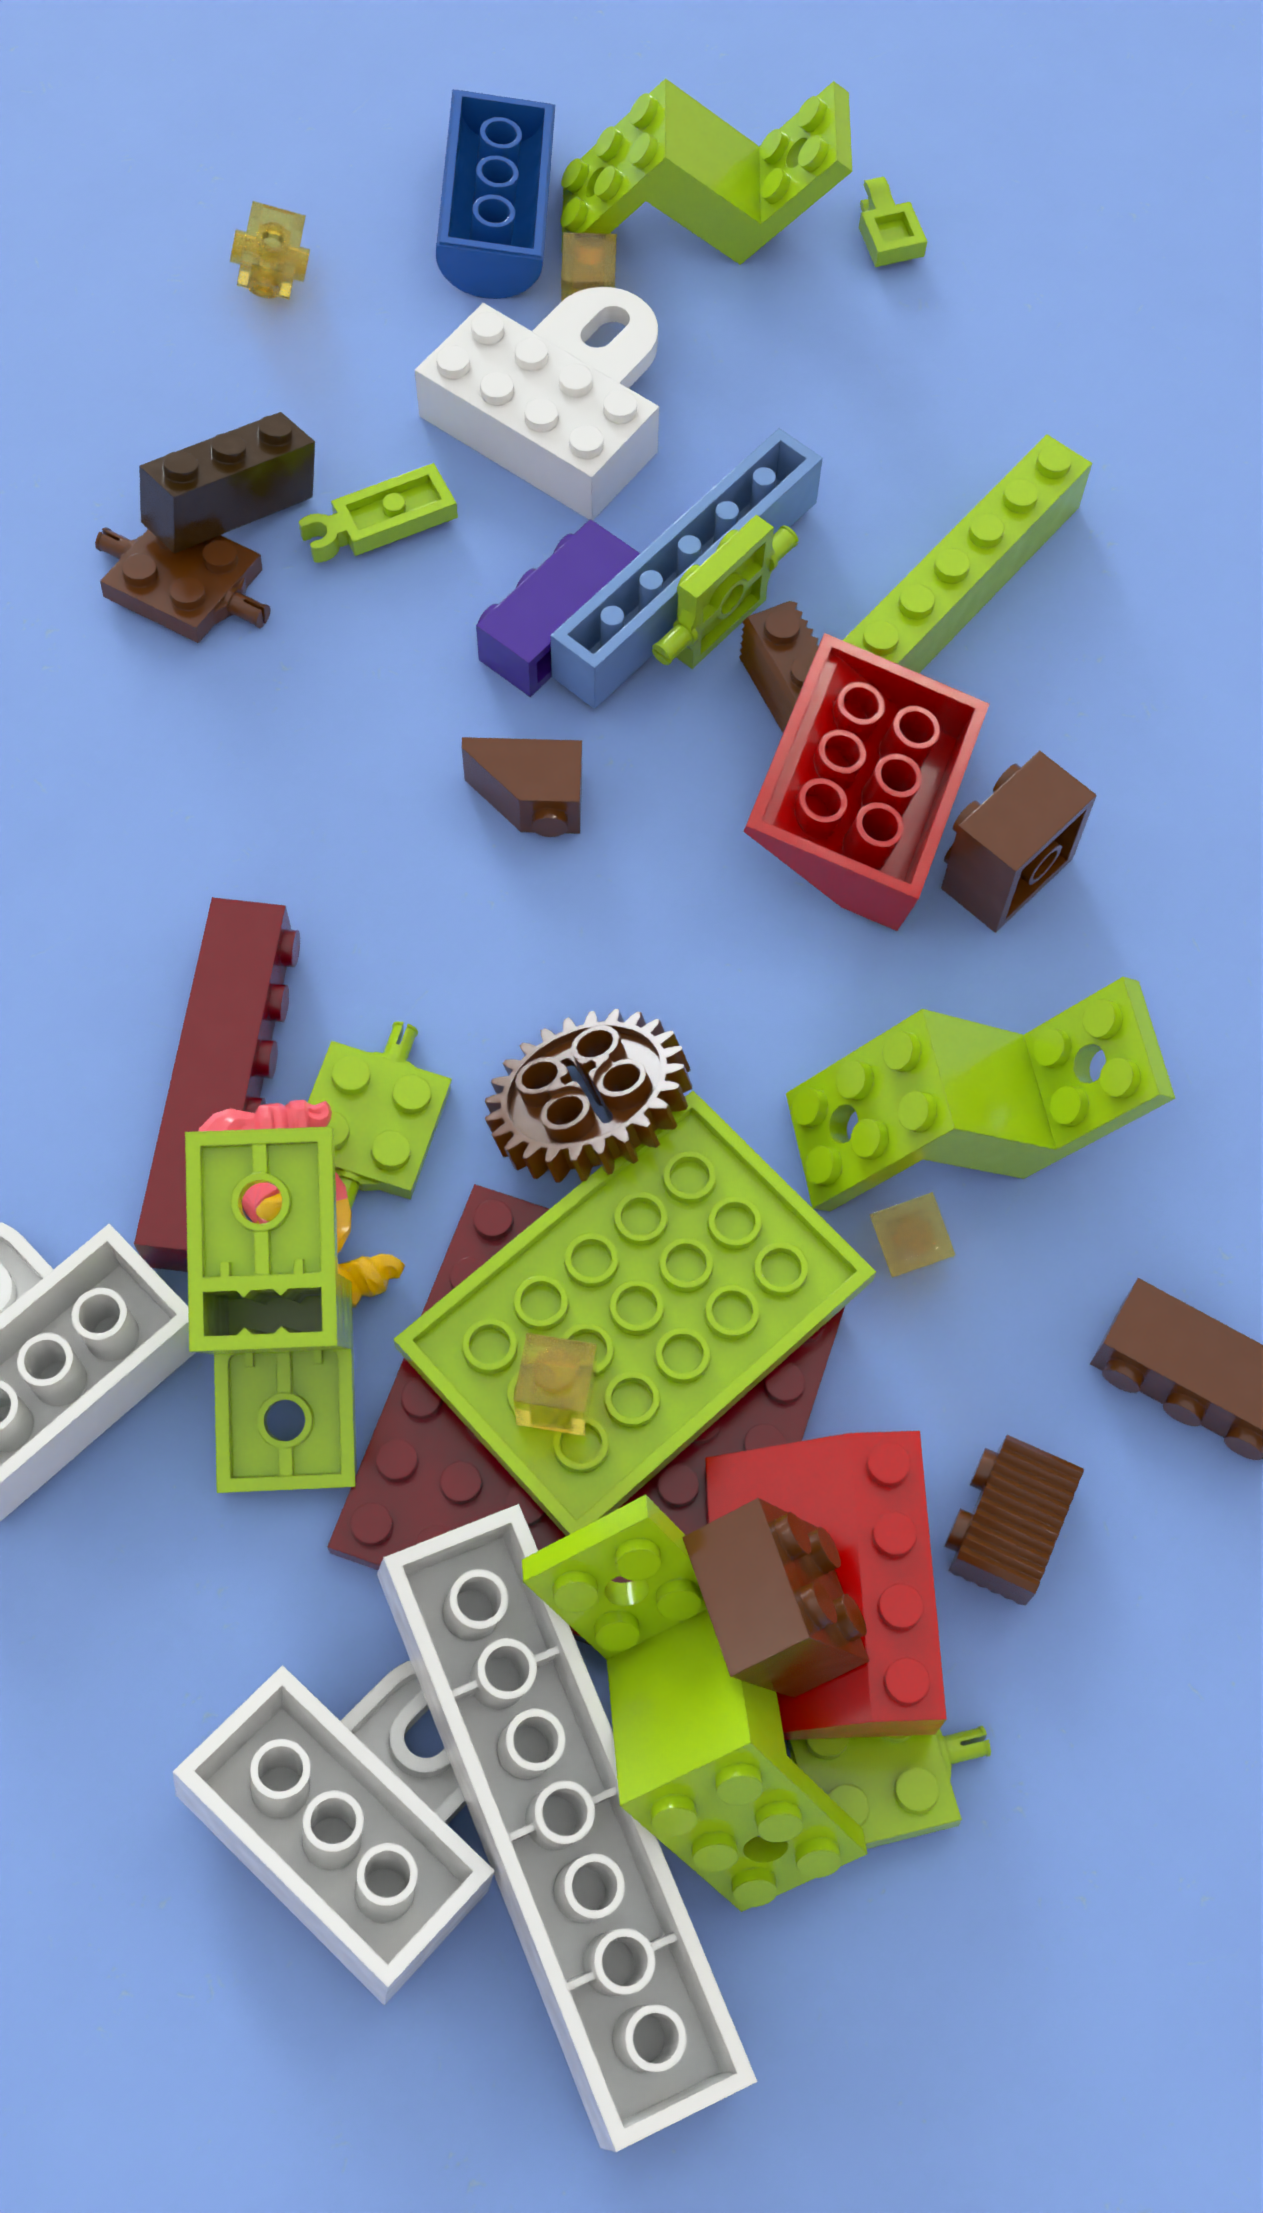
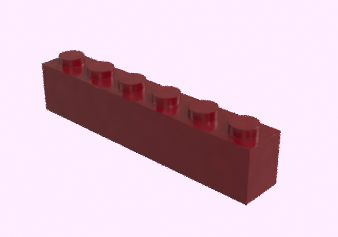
M214 897L211 899L134 1241L139 1255L151 1268L188 1272L185 1132H197L214 1113L226 1109L255 1113L259 1105L266 1104L265 1098H260L264 1078L272 1079L276 1070L278 1046L276 1041H272L275 1022H284L288 1011L289 988L288 985H283L286 968L296 966L300 951V933L298 930L291 929L286 905Z

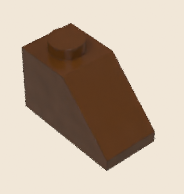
M462 737L461 748L465 781L520 832H532L545 837H556L564 833L580 834L582 740Z

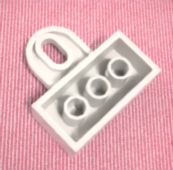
M612 287L588 288L568 296L533 331L482 303L415 369L419 416L585 518L594 520L658 452L659 406L629 389L650 367L656 356L658 345V323L656 316L649 305L638 296ZM618 322L626 326L604 347L595 348L585 344L591 335L605 323Z
M0 1222V1522L196 1353L189 1352L188 1306L110 1224L105 1226L53 1269L19 1232Z
M407 1661L389 1672L341 1721L282 1665L173 1771L176 1796L385 2005L489 1890L495 1870L448 1826V1823L464 1808L466 1802L445 1748L433 1757L422 1758L411 1753L405 1744L404 1737L407 1731L429 1710L411 1661Z

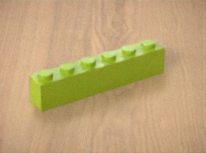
M1046 434L843 641L920 673L1080 507L1092 462Z

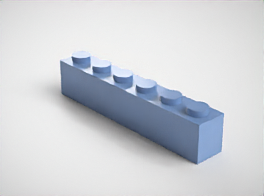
M778 428L550 635L552 678L593 709H596L653 656L652 645L657 643L673 628V624L677 620V586L684 573L695 564H703L716 552L720 541L729 531L733 529L739 531L755 515H758L774 527L773 534L783 525L791 527L817 503L823 458Z

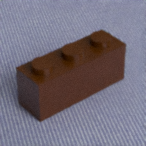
M1138 1278L1121 1304L1090 1365L1100 1369L1103 1377L1113 1386L1130 1393L1140 1391L1163 1404L1164 1411L1173 1419L1189 1426L1202 1425L1225 1438L1224 1442L1227 1447L1235 1453L1252 1460L1263 1459V1345Z

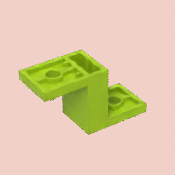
M665 78L649 94H642L635 101L631 111L614 127L606 128L598 138L597 143L582 158H576L571 161L565 169L561 180L563 187V207L560 219L562 226L561 252L578 263L644 202H648L741 265L853 172L849 92L833 81L817 96L807 99L798 113L779 129L772 130L765 137L762 144L758 146Z
M1124 976L1024 1035L921 1009L786 1093L812 1208L824 1211L836 1209L922 1160L1025 1179L1176 1099L1140 983L1137 980ZM1103 1050L1106 1063L1101 1070L1100 1077L1093 1082L1090 1076V1064L1095 1054ZM856 1111L858 1123L854 1126L849 1140L847 1125L851 1115Z
M332 1127L185 1132L189 1352L214 1354L217 1493L356 1487L357 1459L352 1282L338 1274L334 1129ZM270 1183L275 1185L281 1193L282 1207L280 1212L273 1220L267 1223L257 1224L250 1222L242 1210V1199L245 1192L255 1184ZM282 1400H290L297 1403L305 1416V1425L302 1432L296 1438L289 1441L280 1440L273 1436L267 1426L269 1410L274 1404Z
M644 1495L522 1559L523 1583L607 1660L620 1806L737 1909L743 1912L752 1907L768 1904L776 1896L810 1880L829 1876L835 1873L841 1866L867 1855L863 1828L787 1756L777 1693L730 1677L682 1538L685 1534L647 1495ZM621 1576L632 1580V1582L618 1583L611 1580Z

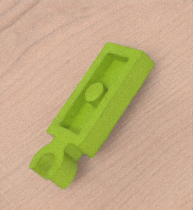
M432 463L331 501L332 515L310 514L299 520L298 524L303 541L317 536L323 537L310 543L312 558L314 562L319 563L332 559L336 556L340 547L348 544L354 555L357 556L458 518L457 503L437 467Z

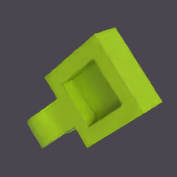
M884 176L864 180L863 186L868 199L860 201L862 212L858 228L874 266L879 267L924 257L928 241L911 202L895 205L889 184Z

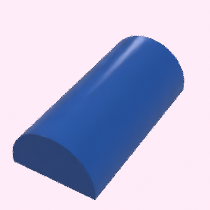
M452 89L436 243V261L443 276L453 286L465 293L488 299L512 297L529 289L538 280L542 272L555 104Z

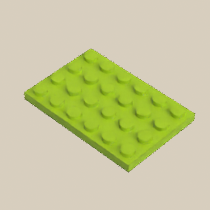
M693 1090L685 1096L688 1104L687 1109L672 1112L677 1127L673 1130L657 1129L655 1131L660 1143L657 1148L640 1144L635 1148L638 1161L633 1164L623 1156L614 1159L615 1167L613 1174L607 1175L601 1166L588 1177L587 1181L580 1183L393 1339L395 1348L566 1536L622 1506L873 1282L876 1271Z

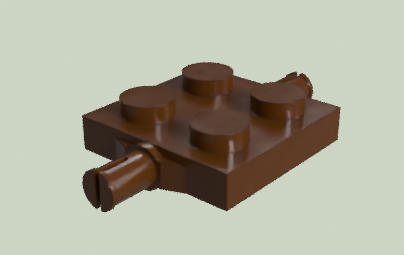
M107 527L98 533L95 541L96 549L120 559L100 580L103 597L197 643L204 638L215 624L232 615L246 620L258 628H262L263 623L266 624L268 621L270 606L245 595L247 587L262 571L261 554L222 535L174 554L149 529L143 535L133 540L119 535Z

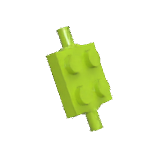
M758 515L750 519L739 531L736 529L729 531L720 541L715 553L703 564L691 566L680 579L677 586V620L674 622L673 628L657 643L652 645V653L655 658L664 665H669L674 658H678L691 669L701 662L766 601L767 586L771 573L777 567L778 561L798 545L797 542L799 540L796 533L790 527L783 525L773 534L774 527Z
M401 1021L393 1023L383 1053L366 1052L331 1040L308 1099V1103L312 1105L326 1101L331 1107L332 1116L327 1127L334 1129L335 1171L346 1186L351 1209L358 1190H381L411 1200L451 1090V1078L417 1068L407 1061L415 1037L418 1035V1030L411 1024H407L403 1035L404 1022Z
M982 1725L978 1726V1728L943 1736L939 1729L935 1735L787 1740L790 1759L863 1828L867 1849L959 1826L962 1818L950 1782L951 1764L983 1756H991L989 1739L985 1740L987 1733Z

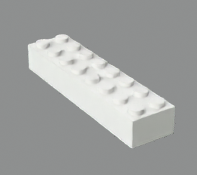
M519 1504L383 1557L377 1576L490 1866L495 1870V1879L599 2146L602 2149L618 2152L756 2083L757 2079L657 1838L620 1806L613 1731L569 1624L523 1583L522 1559L537 1552L538 1549Z

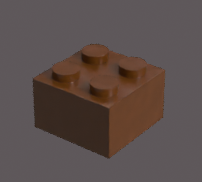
M1040 750L1022 767L1017 763L1011 765L996 782L993 794L982 804L978 801L971 802L954 822L952 829L956 832L954 843L944 857V862L948 865L941 889L996 933L1073 859L1097 795Z
M757 1498L682 1537L730 1677L795 1698L869 1662L861 1637L867 1633L866 1624L855 1601L848 1594H844L835 1571V1569L841 1566L840 1556L835 1543L825 1529L822 1527L818 1528L798 1518L792 1512H786Z

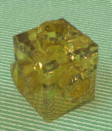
M252 201L247 231L236 229L230 262L240 265L237 286L248 288L250 292L263 298H290L293 279L304 282L310 249L300 247L306 215Z

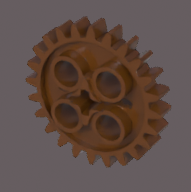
M614 1009L605 1021L599 1022L595 1012L590 1011L583 1025L575 1026L574 1022L568 1017L564 1019L562 1032L555 1035L552 1031L544 1028L540 1030L542 1043L537 1046L530 1043L519 1045L524 1057L522 1060L509 1059L502 1063L508 1076L493 1078L491 1084L496 1094L485 1098V1103L491 1113L485 1117L492 1132L491 1135L502 1156L509 1157L514 1169L518 1171L527 1166L534 1179H538L546 1171L550 1170L556 1183H561L571 1169H576L582 1182L587 1181L593 1166L601 1165L607 1175H610L614 1171V1159L623 1156L627 1161L634 1164L638 1161L635 1148L640 1144L654 1148L660 1145L655 1131L657 1129H675L677 1124L672 1112L686 1110L688 1107L683 1093L692 1089V1083L688 1076V1072L691 1069L672 1030L665 1032L659 1019L646 1024L642 1013L637 1011L624 1022L619 1009ZM574 1066L577 1069L593 1099L599 1106H603L610 1122L603 1123L599 1119L578 1082L572 1080L566 1067Z

